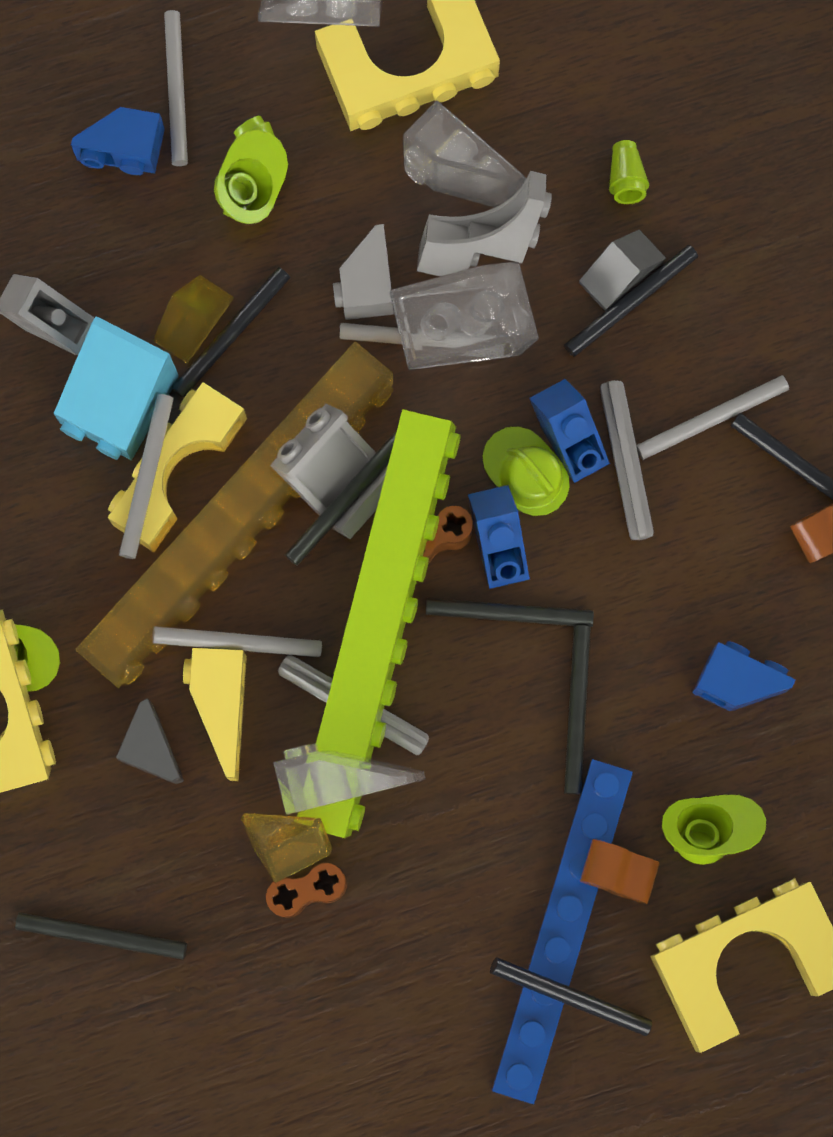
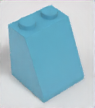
M96 316L61 394L54 415L62 424L60 430L78 441H82L85 436L97 442L96 449L115 460H118L120 455L132 461L149 431L157 394L169 395L172 390L171 387L176 383L179 375L169 353Z

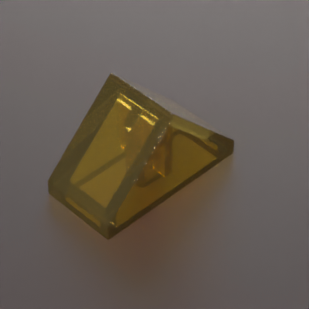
M197 276L172 294L153 339L154 342L188 364L233 301V296L203 276Z
M244 813L241 818L255 853L275 883L329 856L332 851V846L321 818Z

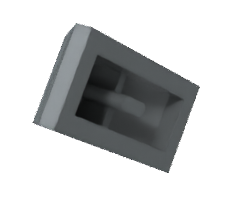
M637 230L613 241L579 280V284L606 311L662 265L667 258L640 230Z
M149 699L141 701L116 758L130 766L174 784H179L184 779L155 707Z

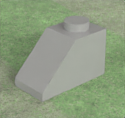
M384 224L375 225L339 268L341 282L333 283L336 308L344 307L345 320L394 315Z
M13 274L0 297V314L25 331L74 355L79 354L94 320V317L35 277Z

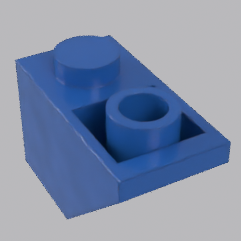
M119 107L74 136L71 147L76 159L83 165L91 168L100 169L104 165L119 167L121 171L131 175H142L143 172L155 174L165 128L159 113Z
M566 379L529 398L545 436L574 483L610 464L586 400Z
M506 485L468 494L474 530L489 589L530 580L519 514L509 486Z
M727 641L726 645L718 642L713 648L692 693L728 711H733L786 693L793 687L796 679L787 676L788 669L776 662L765 660L763 664L748 657L750 651L737 643Z

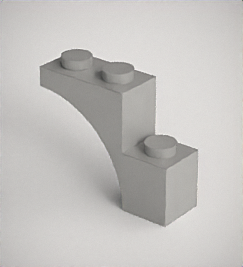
M530 171L522 187L510 199L491 210L461 217L429 214L419 244L417 271L464 282L469 267L477 266L480 254L523 263L528 247L535 248L540 232V224H537L539 217L546 218L549 212L552 194L546 192V174Z

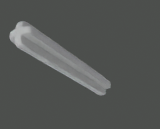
M608 381L601 384L600 393L629 537L632 540H644L652 537L654 530L625 387L622 381Z
M287 655L279 667V675L327 703L333 679L298 658ZM383 710L380 722L386 723L384 737L413 754L420 755L429 741L428 734L389 711Z

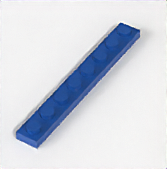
M592 759L528 968L532 972L567 986L571 982L598 891L597 887L580 881L592 839L612 844L632 777V771ZM525 987L522 988L492 1088L493 1092L534 1105L564 1003Z

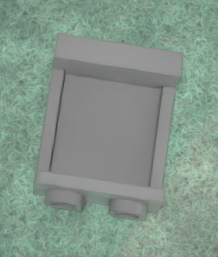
M328 404L317 409L308 417L306 426L294 439L289 440L280 448L277 454L278 457L270 465L319 516L376 454L346 421L348 416L343 411ZM388 465L333 525V530L351 539L377 509Z

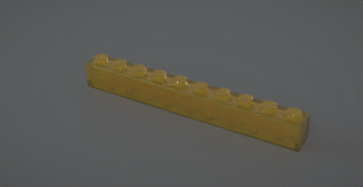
M355 341L91 631L75 651L117 688L123 683L131 684L143 671L144 665L141 663L152 651L157 654L166 646V644L152 643L154 626L173 628L180 620L183 622L188 621L199 609L201 603L198 600L208 589L211 591L216 590L227 578L229 572L226 569L236 558L242 560L252 551L257 543L254 540L255 536L264 527L270 529L279 521L284 514L283 505L292 496L295 499L300 497L270 466L278 457L277 454L280 448L289 440L294 439L306 426L308 417L325 404L343 411L348 416L346 421L358 433L366 423L365 414L374 405L377 408L381 407L393 393L394 389L391 387L393 385V372Z

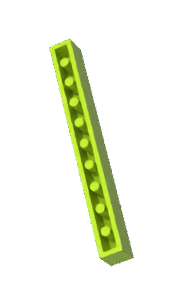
M402 409L295 823L297 826L347 838L351 836L352 830L359 831L365 812V806L359 805L363 788L370 789L376 768L375 764L370 763L373 748L381 747L386 730V723L380 722L385 705H392L397 687V682L392 681L391 678L395 664L401 665L405 657L407 640L402 639L406 622L412 624L416 614L418 599L412 598L416 581L423 582L427 572L429 558L423 556L427 540L433 541L436 536L439 516H435L434 511L437 500L445 499L450 475L444 474L448 458L455 459L460 443V434L455 433L456 426L452 421Z

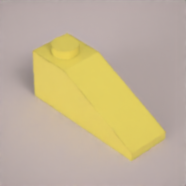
M192 648V659H185L183 683L190 684L189 690L225 776L230 781H238L247 656L243 650Z

